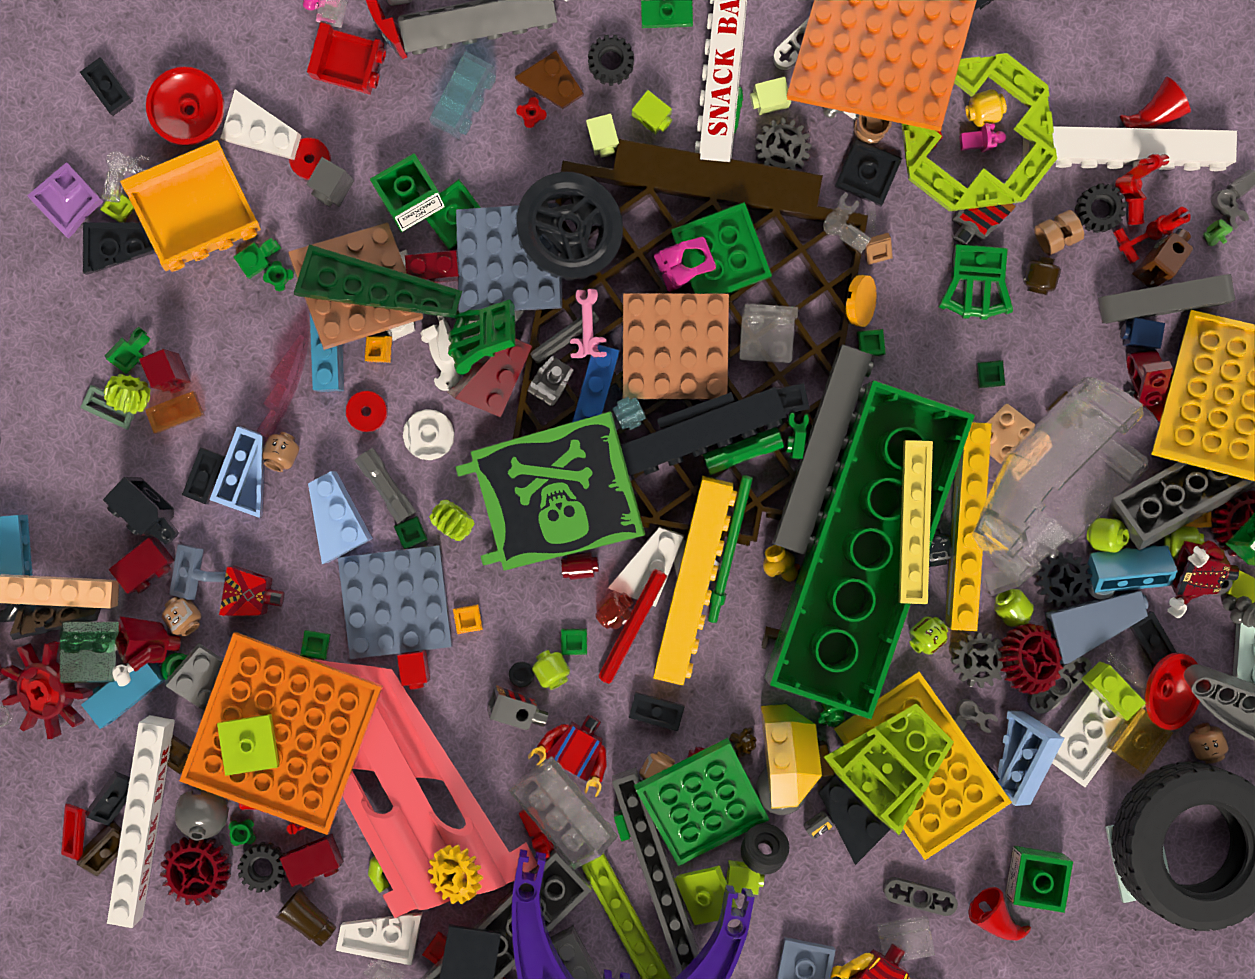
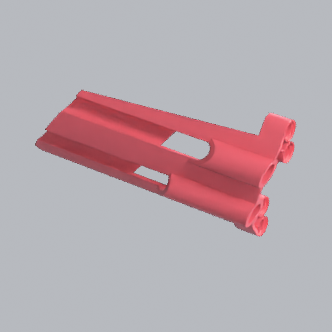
M308 658L383 686L353 769L374 771L393 808L385 814L374 812L353 771L349 777L343 798L393 889L382 896L394 918L414 909L425 910L450 901V897L445 900L442 899L443 893L441 891L435 892L437 885L436 883H430L429 880L434 877L428 873V869L433 867L429 861L434 858V853L447 845H451L452 848L460 845L461 852L467 848L470 858L476 856L474 864L481 865V869L477 872L483 876V879L478 882L482 887L476 892L477 894L499 889L515 880L520 849L527 850V857H529L528 863L523 862V872H529L538 866L527 842L511 852L508 851L408 693L401 686L399 679L392 669ZM416 778L437 779L445 783L465 820L466 825L464 828H452L435 815Z

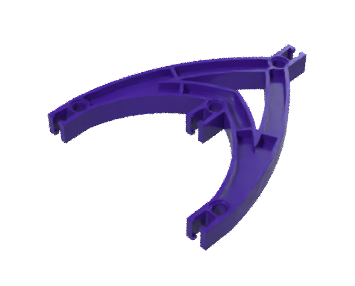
M520 849L512 896V937L518 979H574L563 964L551 941L543 916L540 888L546 854L536 852L535 858H538L537 872L533 874L531 872H523V862L528 863L529 857H527V850ZM524 883H529L534 889L530 892H524L520 889V886ZM726 885L720 918L712 935L696 958L674 979L731 978L749 930L755 898L751 889L742 888L741 894H744L745 898L742 908L738 909L732 908V899H737L738 893H735L733 886ZM732 919L740 920V924L738 926H728V923ZM604 969L603 979H614L612 978V971ZM621 972L619 978L630 979V974Z

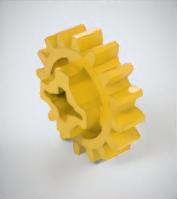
M447 845L434 853V858L429 861L433 867L428 869V873L434 877L429 880L430 883H436L435 892L441 891L443 893V900L450 897L452 904L457 901L460 904L467 900L469 901L477 895L476 892L482 887L478 882L483 879V876L477 872L481 869V865L474 864L476 856L470 858L467 848L461 852L460 845H456L453 848L451 845Z

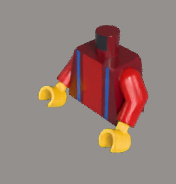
M588 714L582 726L571 721L569 725L561 724L549 730L538 743L537 748L528 754V759L535 753L540 757L536 765H540L545 759L550 760L587 782L584 788L585 793H587L589 786H594L597 790L595 797H597L601 791V782L607 767L606 748L602 745L603 739L595 735L601 721Z

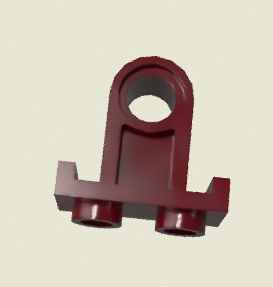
M1155 349L1127 354L1128 375L1138 394L1134 399L1137 407L1163 404L1173 370L1170 361L1163 362Z

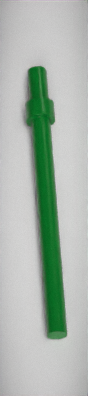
M742 476L715 590H712L711 607L707 619L711 623H717L721 605L725 603L727 595L725 589L753 479L750 476Z

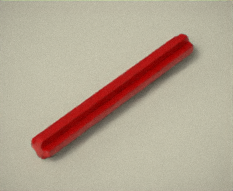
M654 569L629 616L630 619L625 623L598 675L601 681L610 684L616 676L667 578L663 571Z

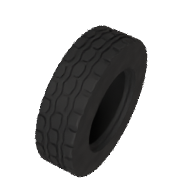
M1190 761L1162 766L1159 770L1155 769L1145 775L1142 780L1140 779L1131 788L1132 790L1127 793L1121 802L1120 809L1118 808L1111 838L1113 840L1111 846L1112 855L1115 859L1114 864L1118 875L1122 877L1120 880L1127 891L1131 892V895L1150 911L1172 924L1192 930V928L1195 931L1225 929L1227 926H1233L1244 921L1245 918L1255 913V785L1246 779L1244 780L1243 777L1219 767L1200 762L1192 763ZM1198 805H1214L1222 813L1229 828L1230 847L1227 858L1222 867L1209 879L1191 885L1177 884L1168 873L1163 857V844L1167 830L1175 818L1185 810Z

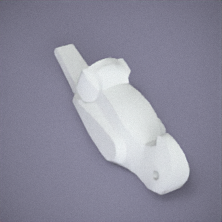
M437 316L439 325L430 326L422 330L420 334L422 341L429 344L431 356L437 367L441 370L440 377L434 379L435 385L440 390L449 391L451 387H454L461 380V374L456 372L454 368L455 362L448 354V347L451 345V342L448 340V334L451 328L446 317Z

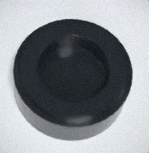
M525 661L516 662L509 670V680L516 687H526L534 679L535 674L532 666Z

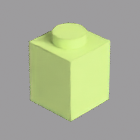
M782 77L755 84L753 93L750 94V100L753 109H758L759 115L789 108L791 100H787L788 86L786 78Z
M607 114L586 120L594 155L600 154L601 157L614 155L619 141L612 115Z

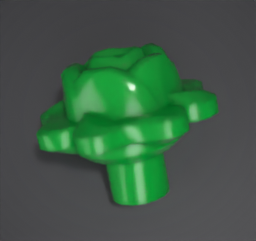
M824 703L821 704L824 711L820 714L821 717L818 719V722L823 726L836 727L844 721L845 710Z

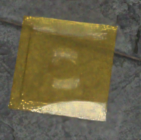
M1140 708L1128 721L1125 720L1106 747L1144 774L1170 739L1173 732L1156 726L1149 718L1148 713Z

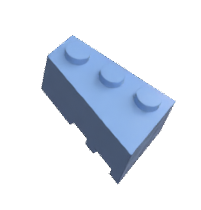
M241 426L236 428L211 494V501L259 518L263 516L264 460L262 452L265 445V435Z
M330 471L308 483L322 564L329 563L373 539L336 471Z
M1008 711L1007 735L1003 737L1005 747L1003 759L999 761L997 775L1000 779L997 782L1013 805H1031L1065 738L1024 711Z

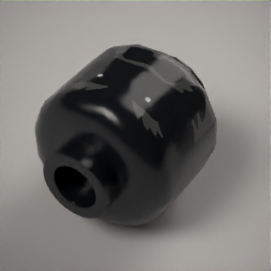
M936 529L929 549V567L948 564L947 560L952 558L950 536L946 533H940V529Z

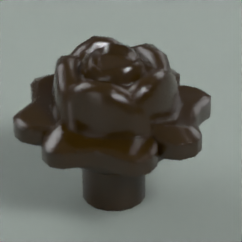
M744 728L740 734L733 732L730 735L729 741L735 744L734 749L736 750L737 757H744L746 753L751 754V751L756 748L757 740L752 734V728Z

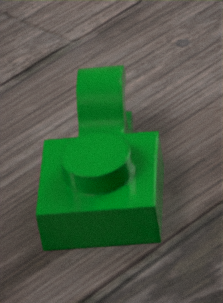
M270 238L261 247L257 243H252L236 254L234 259L246 277L251 279L269 267L271 264L267 258L282 248L276 240Z
M137 327L131 334L129 341L121 338L104 356L107 361L127 374L140 361L139 359L144 356L139 350L151 338L147 336V333L142 328Z
M794 413L789 414L788 423L794 432L792 437L787 439L786 452H790V458L803 459L805 431L809 422L808 415L803 416L801 424H796L794 422Z

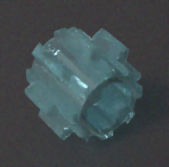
M629 397L618 401V406L613 408L622 429L629 427L632 430L641 425L640 421L646 419L636 397L631 400Z

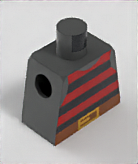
M1004 204L957 210L952 221L961 227L955 234L954 239L962 245H967L973 236L983 240L1016 206Z
M495 685L487 707L490 719L524 730H529L531 723L544 727L549 714L538 709L534 699ZM520 709H525L522 713H517Z

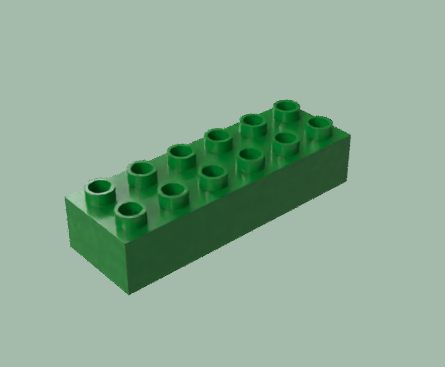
M874 380L863 385L865 387L861 402L857 401L854 410L857 412L855 422L852 427L849 426L846 448L844 452L840 451L837 460L840 462L836 476L831 478L829 486H832L829 498L827 501H823L821 511H823L822 519L818 526L815 525L812 534L815 536L810 551H806L764 678L771 686L868 719H872L911 603H899L903 442L905 440L933 441L930 513L931 546L975 417L974 414Z

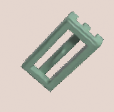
M90 385L80 408L129 430L130 423L134 419L135 414L131 412L124 414L121 410L115 411L114 407L106 405V402L93 396L94 392L104 396V390ZM90 401L126 417L124 422L89 406Z

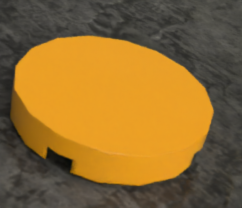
M857 275L849 286V292H852L851 298H847L846 314L852 325L866 327L870 323L876 307V285L871 276Z

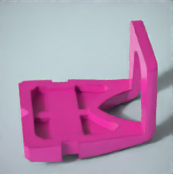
M704 237L683 241L654 255L659 270L663 273L662 277L669 292L676 291L696 275L713 271L716 268ZM685 249H700L705 255V261L694 268H688L681 264Z

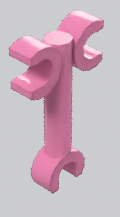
M588 289L587 299L585 290L576 291V299L582 304L583 339L574 338L570 340V343L578 344L579 346L578 352L571 354L572 358H584L590 354L593 357H605L607 355L606 352L598 350V344L606 342V338H593L592 304L598 298L596 289Z

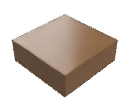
M889 233L864 239L865 259L868 265L893 258Z

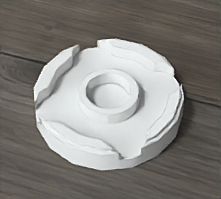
M425 409L413 414L406 422L403 439L406 448L413 455L420 459L434 460L441 458L449 452L454 443L455 432L451 421L446 415L437 410Z

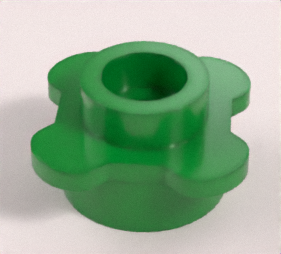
M274 261L272 266L263 275V280L274 285L275 290L279 292L284 291L286 283L294 278L293 271L284 268L280 261ZM277 274L281 275L279 279L276 277Z
M246 819L243 822L234 820L229 824L230 842L232 845L238 846L255 842L256 836L253 834V820Z

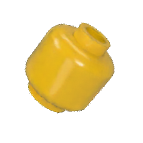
M994 89L976 93L973 97H970L969 105L965 107L967 119L973 121L978 127H982L985 123H997L1001 121L1003 114L1006 113V101L1003 94H998Z

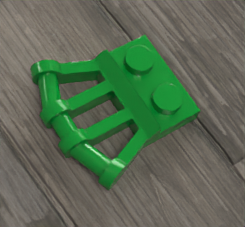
M955 245L951 272L952 279L938 307L943 310L947 308L965 319L973 316L979 317L980 320H987L989 317L1004 313L1007 315L1013 313V306L1005 283L1008 248ZM960 280H965L963 305L951 299ZM974 281L983 282L980 307L972 306ZM994 282L996 283L1001 303L990 306L991 283Z
M510 299L480 310H467L460 313L458 310L456 312L455 324L448 334V340L451 342V345L448 347V354L453 358L455 362L454 368L458 374L468 373L471 365L484 356L494 357L495 352L515 346V305ZM480 333L479 335L464 339L466 337Z

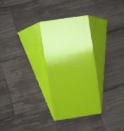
M914 704L831 752L824 758L837 776L873 814L897 835H900L909 816L912 815L916 804L926 791L930 780L935 772H937L954 741L917 704Z

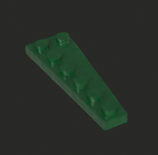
M309 244L294 289V295L455 318L462 291Z

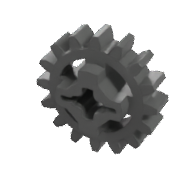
M785 118L781 119L779 125L772 120L770 123L771 128L769 129L767 126H764L762 128L764 135L758 134L756 140L761 144L755 145V151L761 153L756 159L757 161L764 160L763 165L796 170L795 166L802 169L804 166L802 160H808L810 156L805 152L811 149V144L805 143L810 136L809 134L802 135L803 125L798 128L794 127L795 120H792L789 125L786 124ZM784 132L791 133L793 136L785 134ZM772 135L774 143L766 148V142ZM780 142L783 146L788 145L786 152L783 149H778ZM800 146L799 155L794 160L793 150ZM773 158L779 159V160L782 161V163H778V162H776V161H774V160H772V159H773Z
M979 631L975 632L974 638L968 633L965 634V642L957 640V643L960 645L959 649L952 648V651L957 654L956 657L950 659L951 662L957 664L952 669L953 672H961L958 679L962 682L967 680V685L971 687L974 686L975 682L979 688L984 687V682L993 686V678L1002 679L999 672L1003 666L1002 662L998 661L1002 657V653L998 650L1002 647H998L1000 640L994 638L991 641L992 635L986 633L982 638V634ZM976 643H986L981 648L972 647ZM973 653L982 656L981 659L986 666L978 664ZM964 654L967 655V663L965 665L963 663ZM995 655V664L993 665V656ZM978 672L987 673L983 676H973L974 674L976 675Z

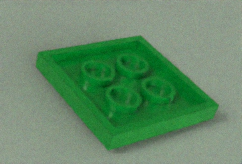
M745 202L671 230L676 245L683 241L704 237L715 262L716 268L713 271L696 275L689 280L694 294H728L772 277ZM685 249L682 255V263L688 268H694L705 261V255L700 249Z

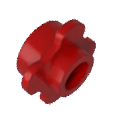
M535 97L530 98L528 103L523 106L519 105L516 109L517 115L523 118L524 125L527 128H533L540 120L543 121L547 117L546 111L541 109L539 100Z

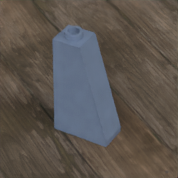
M1132 589L1114 594L1110 598L1094 599L1071 605L1068 608L1063 607L1044 612L1048 628L1051 631V637L1057 639L1055 644L1059 647V655L1062 657L1060 663L1068 664L1147 617L1148 601L1146 596L1142 594V591Z

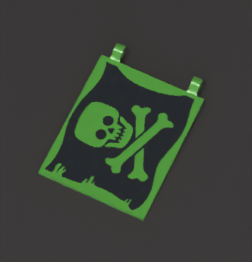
M611 412L471 451L473 461L455 467L458 477L475 472L479 480L498 548L497 551L480 556L483 566L501 562L505 571L645 535Z

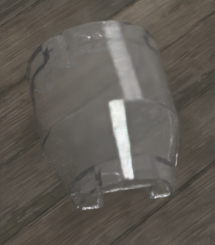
M1094 377L1082 378L1006 453L972 535L987 557L1018 587L1041 569L1042 565L1039 562L1048 555L1055 558L1059 554L1057 548L1065 541L1069 544L1076 541L1111 506L1113 498L1124 493L1148 469V459L1116 435L1118 431L1125 435L1144 416L1143 404L1106 381Z

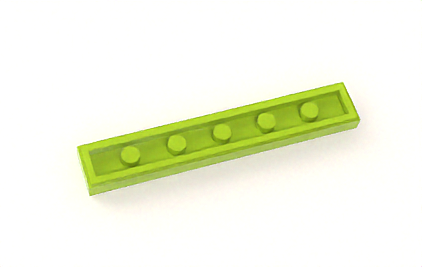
M601 851L580 862L584 873L641 978L672 979L604 852Z

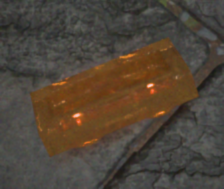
M194 391L145 409L154 434L205 416L197 394Z

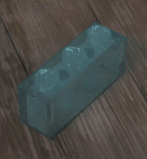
M465 51L429 118L431 124L457 139H460L462 134L466 135L472 125L470 118L474 111L477 113L480 111L484 103L482 96L485 90H490L495 83L496 76L494 75L493 65Z

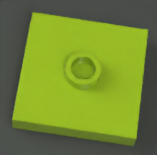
M272 714L217 723L225 776L280 766Z
M720 866L679 874L675 881L694 925L718 921L725 887L728 885ZM733 898V899H732V908H733V907L738 908L737 905H736V903H735V900H734V898Z

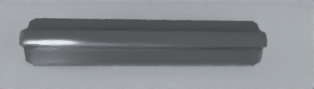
M592 310L593 325L598 323L599 318ZM582 316L531 352V356L537 364L542 363L570 343L571 339L577 338L583 333Z

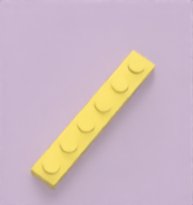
M905 440L903 442L899 603L928 604L933 441Z

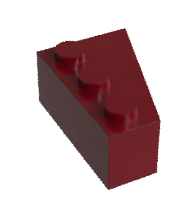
M515 338V346L495 352L494 357L484 356L475 362L470 371L463 374L464 376L454 387H451L447 393L457 400L501 417L532 346Z

